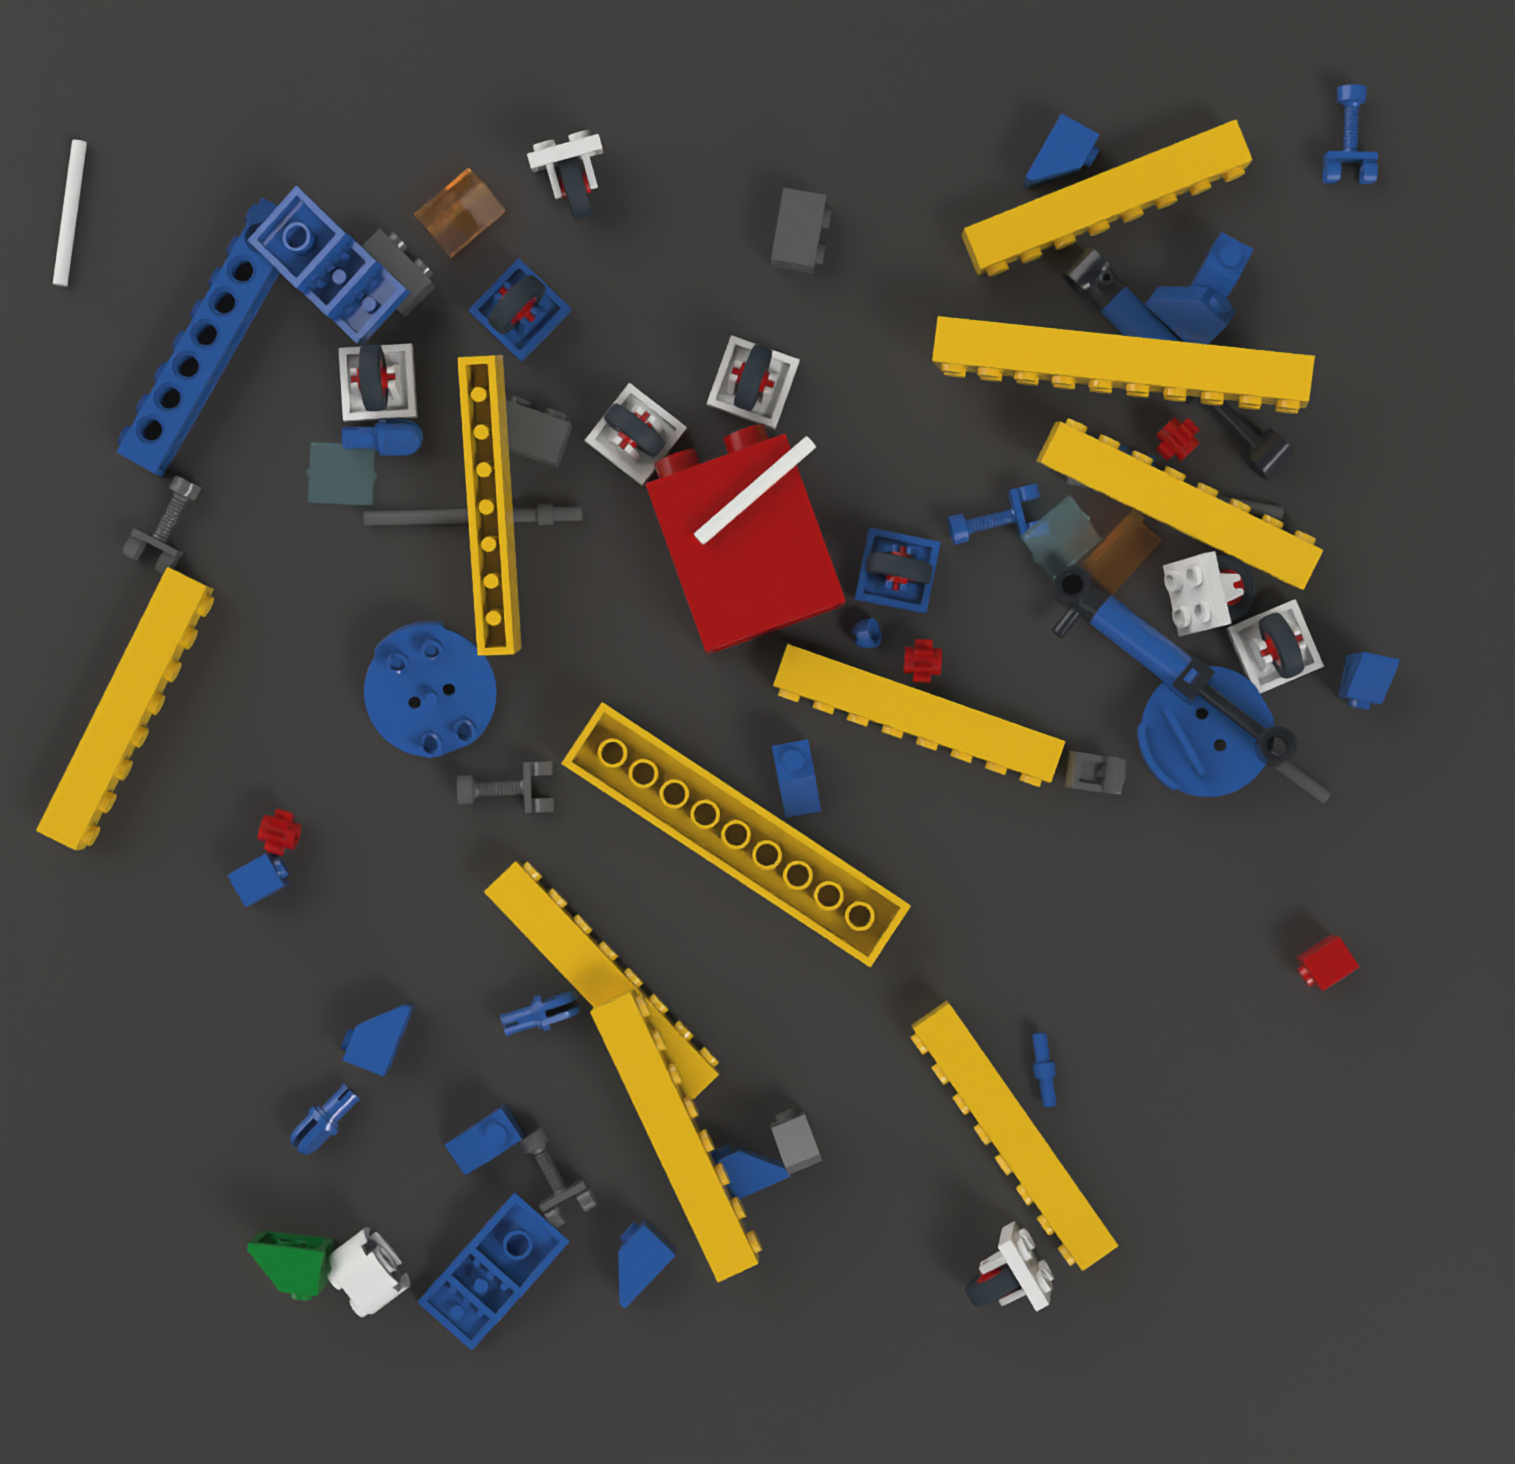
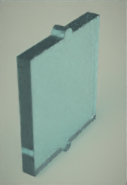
M311 442L310 469L306 470V474L309 476L308 503L372 506L374 480L378 477L377 473L374 472L375 449L343 450L342 444Z
M1070 495L1020 536L1032 552V560L1040 563L1053 581L1061 569L1073 565L1102 540L1089 522L1090 516L1081 511Z

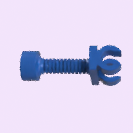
M1349 84L1337 87V103L1343 105L1345 109L1344 150L1327 151L1323 155V183H1337V181H1340L1341 163H1360V184H1373L1377 180L1378 152H1358L1357 149L1358 108L1361 104L1366 103L1367 86Z
M1037 483L1009 490L1007 492L1011 505L1009 510L999 511V513L995 512V514H988V516L975 517L974 519H965L962 513L947 517L948 529L953 544L969 542V536L973 532L983 531V529L987 530L990 527L994 528L997 525L1011 524V522L1016 525L1019 541L1047 534L1049 532L1047 520L1042 519L1026 523L1021 507L1022 502L1040 497Z

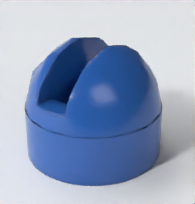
M874 618L858 621L853 626L851 634H856V640H853L856 646L868 649L880 645L881 630Z

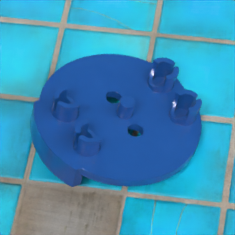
M419 621L394 630L375 647V656L369 665L365 678L364 701L372 724L386 741L406 753L432 758L468 746L483 733L495 709L497 695L496 680L485 655H477V645L458 632L446 629L442 621ZM445 684L454 685V693H444L443 686ZM411 697H418L421 700L420 706H410L409 699Z
M1209 666L1215 671L1214 676L1208 682L1211 687L1265 729L1268 726L1274 727L1273 715L1257 687L1250 680L1233 670ZM1165 682L1161 683L1147 702L1141 724L1137 728L1139 750L1151 774L1170 791L1178 790L1197 797L1224 796L1240 790L1254 780L1266 765L1257 756L1255 744L1257 740L1199 695L1191 705H1188L1169 690V685ZM1204 708L1208 713L1207 718L1203 720L1198 719L1195 714L1196 710ZM1274 737L1267 740V749L1270 753L1273 748ZM1216 740L1225 742L1226 748L1224 751L1215 750L1214 742Z

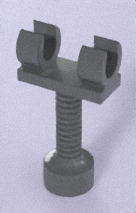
M176 474L169 486L173 491L174 498H171L172 501L169 502L170 504L166 508L167 511L163 514L164 517L161 518V524H158L159 527L156 528L155 533L150 535L140 529L133 528L131 536L122 551V554L138 560L146 547V543L163 550L164 552L155 566V571L162 575L167 567L175 569L179 558L183 554V551L167 544L166 538L169 537L168 535H170L173 525H175L174 522L177 521L176 519L180 515L179 512L182 511L181 509L184 508L185 503L188 500L195 501L202 487Z
M553 761L523 762L524 779L520 780V782L518 780L513 782L502 781V783L501 781H498V783L497 781L479 783L473 779V775H458V804H474L475 798L479 797V795L494 796L495 794V796H501L502 794L505 796L506 794L507 796L509 794H521L524 796L525 813L554 812V798L532 799V776L553 775Z
M543 1126L525 1134L518 1141V1144L524 1154L531 1153L535 1155L534 1158L538 1165H540L539 1167L542 1168L541 1170L544 1171L543 1174H546L545 1178L551 1184L550 1187L554 1190L553 1195L540 1201L539 1207L544 1213L546 1220L555 1228H558L565 1224L566 1221L557 1205L559 1202L575 1194L584 1212L596 1207L598 1203L585 1178L569 1186L564 1185L565 1182L561 1178L562 1176L559 1175L560 1173L556 1169L551 1156L547 1153L545 1145L549 1138Z

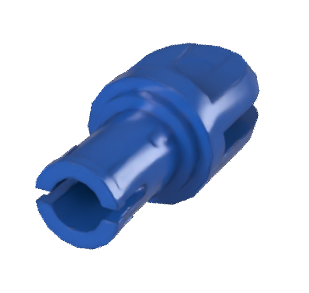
M379 419L378 423H375V427H342L343 450L376 449L380 456H407L414 454L421 447L423 441V433L420 426L414 421L407 419Z
M573 991L560 993L545 999L537 995L533 997L534 1001H531L530 1006L506 1014H500L506 1036L508 1037L536 1026L539 1029L543 1028V1031L551 1029L550 1024L577 1015L581 1010V1004L569 1005L547 1013L546 1010L576 1000L578 995Z
M343 1083L322 1107L319 1105L317 1107L312 1106L308 1110L309 1114L294 1129L290 1136L291 1145L294 1148L298 1147L297 1151L300 1154L308 1155L313 1153L331 1135L335 1136L340 1131L337 1128L339 1126L337 1122L356 1102L360 1101L359 1096L354 1094V1091Z

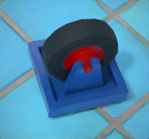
M518 258L468 311L522 363L570 314L572 309Z
M869 527L854 600L926 614L941 542Z

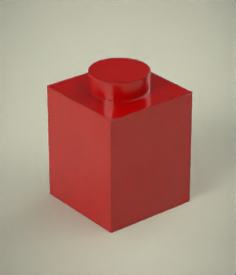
M1333 934L1296 957L1297 962L1301 966L1296 970L1302 981L1308 988L1314 986L1315 989L1321 991L1326 990L1359 968V965L1340 936Z

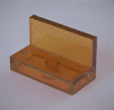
M468 167L419 209L414 216L434 237L447 255L452 258L505 212V209L485 183Z
M1135 509L1131 510L1080 565L1112 595L1162 542L1159 537L1142 523L1145 518Z

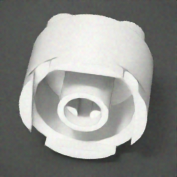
M369 1227L362 1229L329 1255L331 1269L326 1272L329 1281L336 1289H344L351 1298L349 1300L351 1307L362 1318L367 1314H374L410 1287V1279L407 1272L401 1276L397 1269V1266L402 1263L398 1255L379 1233L375 1232L370 1236Z

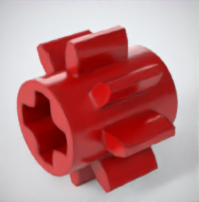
M1174 417L1155 435L1161 441L1155 449L1166 461L1174 455L1181 462L1200 444L1194 437L1200 429L1189 417L1182 423Z
M915 639L914 647L905 646L903 673L913 674L912 682L930 683L931 675H941L942 648H933V639Z
M276 808L274 816L264 815L260 823L257 839L258 841L265 842L264 849L266 852L283 856L285 848L295 850L297 847L302 824L294 822L296 816L292 812Z

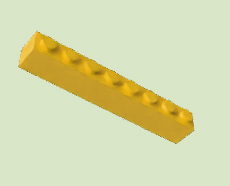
M1235 119L964 228L961 236L977 276L986 272L988 277L995 276L1009 269L1008 263L1021 259L1022 263L1030 262L1042 256L1041 250L1053 245L1056 250L1065 248L1075 243V237L1086 232L1090 236L1100 234L1110 228L1109 223L1122 218L1124 223L1130 222L1144 215L1143 209L1156 205L1157 209L1165 208L1178 201L1176 196L1188 191L1191 196L1200 194L1212 187L1210 183L1223 178L1225 182L1235 180L1245 174L1244 169L1247 168L1253 159L1238 122Z
M503 355L458 357L477 655L515 654L522 646Z
M1069 418L1066 423L1055 422L1036 462L1229 556H1233L1278 580L1304 590L1323 552L1322 549L1314 546L1316 541L1314 537L1296 530L1294 535L1281 530L1283 522L1266 514L1263 515L1262 519H1259L1249 514L1250 506L1231 498L1228 504L1216 498L1219 491L1199 482L1197 487H1193L1183 482L1186 475L1166 466L1163 472L1151 466L1153 459L1133 450L1130 456L1118 450L1119 442L1101 434L1097 440L1085 434L1088 427Z
M166 568L36 829L37 832L74 850H83L87 845L91 846L95 842L100 832V827L97 826L103 812L107 814L112 808L117 796L113 791L119 779L123 781L129 774L133 765V761L129 759L135 747L140 748L149 733V728L146 725L151 715H157L163 706L165 695L162 693L168 681L173 682L176 679L182 663L178 661L184 649H190L197 637L198 630L194 628L200 616L205 617L213 605L214 597L211 596L213 588L175 569Z
M787 644L773 687L779 689L777 696L798 703L800 696L814 701L812 708L833 715L834 709L848 713L846 719L848 721L865 727L868 726L869 721L883 725L882 733L902 739L903 733L918 737L915 744L934 751L937 750L938 745L952 749L951 757L971 763L972 758L975 757L986 761L985 769L1002 775L1006 774L1007 769L1021 774L1019 781L1036 787H1040L1042 781L1046 783L1052 782L1065 741L790 644Z
M519 860L515 861L484 893L593 1007L634 989L636 996L643 995L651 1011V1015L647 1016V1019L653 1030L657 1028L660 1030L666 1042L667 1049L662 1051L668 1063L675 1062L680 1071L683 1082L678 1085L684 1097L690 1095L694 1099L719 1075L720 1071L716 1067L720 1063L719 1060L705 1046L701 1050L698 1049L691 1041L694 1034L680 1020L674 1023L665 1014L669 1010L666 1004L656 994L649 997L640 988L644 983L642 979L630 967L624 971L617 964L615 959L618 957V954L604 940L600 944L597 943L589 934L593 930L589 923L579 914L573 917L564 908L568 902L555 888L548 891L539 882L543 876L529 861L524 865Z
M634 989L594 1007L590 1013L717 1282H721L759 1263L758 1252L762 1251L761 1243L754 1230L748 1232L742 1220L747 1217L745 1209L739 1197L732 1198L726 1185L731 1183L729 1175L722 1162L716 1165L710 1151L715 1149L708 1131L706 1129L700 1131L695 1121V1117L699 1116L696 1105L690 1095L684 1097L678 1085L683 1082L682 1076L675 1062L669 1064L662 1051L667 1049V1045L658 1028L653 1030L647 1019V1016L651 1015V1011L644 996H636Z
M946 1000L913 1023L911 1026L916 1033L910 1038L922 1055L929 1051L937 1063L931 1068L943 1085L950 1081L958 1092L952 1098L963 1114L966 1115L972 1112L979 1122L973 1128L985 1145H988L990 1142L995 1145L1000 1154L994 1158L1005 1174L1009 1175L1013 1172L1021 1183L1015 1187L1028 1206L1034 1202L1042 1214L1037 1217V1220L1046 1233L1050 1236L1055 1232L1063 1244L1058 1247V1250L1069 1266L1077 1263L1080 1269L1084 1271L1117 1248L1118 1244L949 1002Z

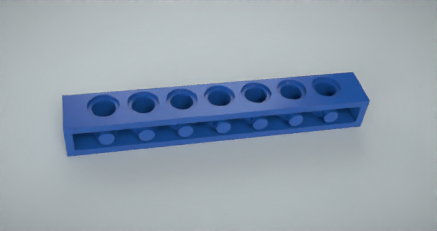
M263 197L258 205L253 204L248 210L244 223H246L240 237L236 235L229 243L226 251L228 258L222 268L217 267L212 273L208 282L209 291L204 299H199L193 306L190 313L192 320L186 331L181 330L172 344L173 354L167 363L163 362L158 367L154 375V381L156 382L149 395L146 393L139 400L135 410L138 415L131 426L127 425L122 430L118 438L117 444L120 446L116 451L117 453L162 478L280 274L248 241L250 236L277 207V205ZM246 265L252 266L253 274L251 278L247 281H238L237 273L239 269ZM226 297H234V308L228 313H220V302ZM209 328H215L217 331L215 341L209 345H203L201 342L203 332ZM190 360H197L199 368L196 374L191 377H185L183 374L184 365ZM173 391H178L180 393L179 404L174 408L167 409L165 405L166 396ZM153 423H160L162 426L160 437L150 441L147 437L149 426Z

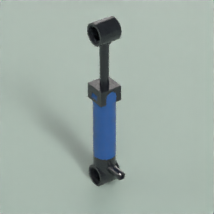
M1090 247L1087 248L1062 273L1067 284L1082 298L1088 299L1124 336L1181 342L1114 274L1110 264L1096 250ZM1186 396L1185 403L1187 405L1190 404L1196 397ZM1224 400L1222 406L1209 405L1249 446L1242 454V458L1249 468L1262 479L1269 480L1294 455L1290 445L1279 434L1271 429H1267L1259 436Z
M1067 566L1057 573L1053 590L1055 599L1061 605L1069 607L1052 628V632L1057 637L1064 638L1078 619L1082 617L1169 685V690L1188 705H1191L1199 695L1257 740L1255 742L1256 753L1262 763L1277 767L1284 765L1293 757L1297 749L1295 735L1283 726H1268L1265 729L1211 687L1208 682L1215 674L1213 669L1196 656L1192 658L1093 581L1084 569L1078 566ZM1068 579H1076L1081 583L1082 590L1078 594L1069 595L1062 589V584ZM1277 737L1285 743L1286 751L1283 755L1276 756L1268 751L1267 740L1269 738Z

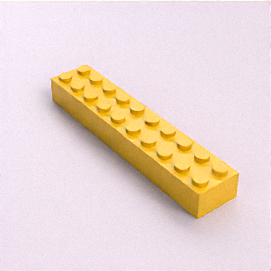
M938 316L932 361L941 372H944L945 376L965 378L966 372L977 373L981 380L1001 382L1002 376L1014 377L1016 383L1038 386L1039 380L1051 381L1053 387L1059 389L1074 390L1075 384L1088 385L1089 391L1111 394L1112 388L1126 389V395L1148 398L1149 392L1163 393V399L1185 402L1186 396L1201 397L1200 403L1222 406L1223 400L1238 401L1239 408L1260 410L1261 404L1276 405V412L1298 414V410L1306 408L1309 402L1315 356Z
M601 702L561 763L870 968L911 907L909 903L603 702Z

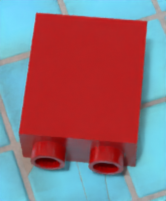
M764 424L753 425L724 437L723 441L728 454L700 464L696 450L693 448L674 453L656 461L654 466L659 479L645 484L707 655L843 607L846 603L797 464L704 545L694 535L698 529L791 450L786 434L770 439Z

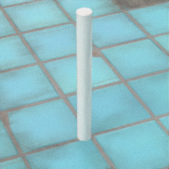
M72 140L53 277V284L57 286H68L87 142L82 140Z
M807 436L804 437L694 533L695 537L704 545L815 449L814 443Z

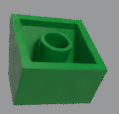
M262 1230L248 1242L247 1251L276 1288L280 1292L290 1293L291 1299L312 1300V1296H318L329 1283L326 1272L331 1269L329 1255L333 1252L334 1238Z

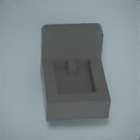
M1069 751L1064 787L1120 795L1126 778V760L1119 757Z

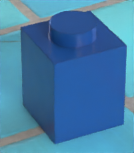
M265 853L227 875L245 907L258 903L290 884L286 877L290 875L286 863L281 856L275 857L272 853Z

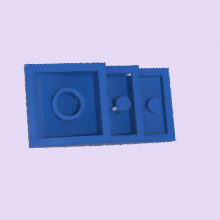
M297 185L248 239L296 289L303 292L327 317L331 318L360 346L366 343L411 293L369 251Z
M514 1192L420 1297L417 1303L472 1351L514 1303L523 1296L570 1240Z

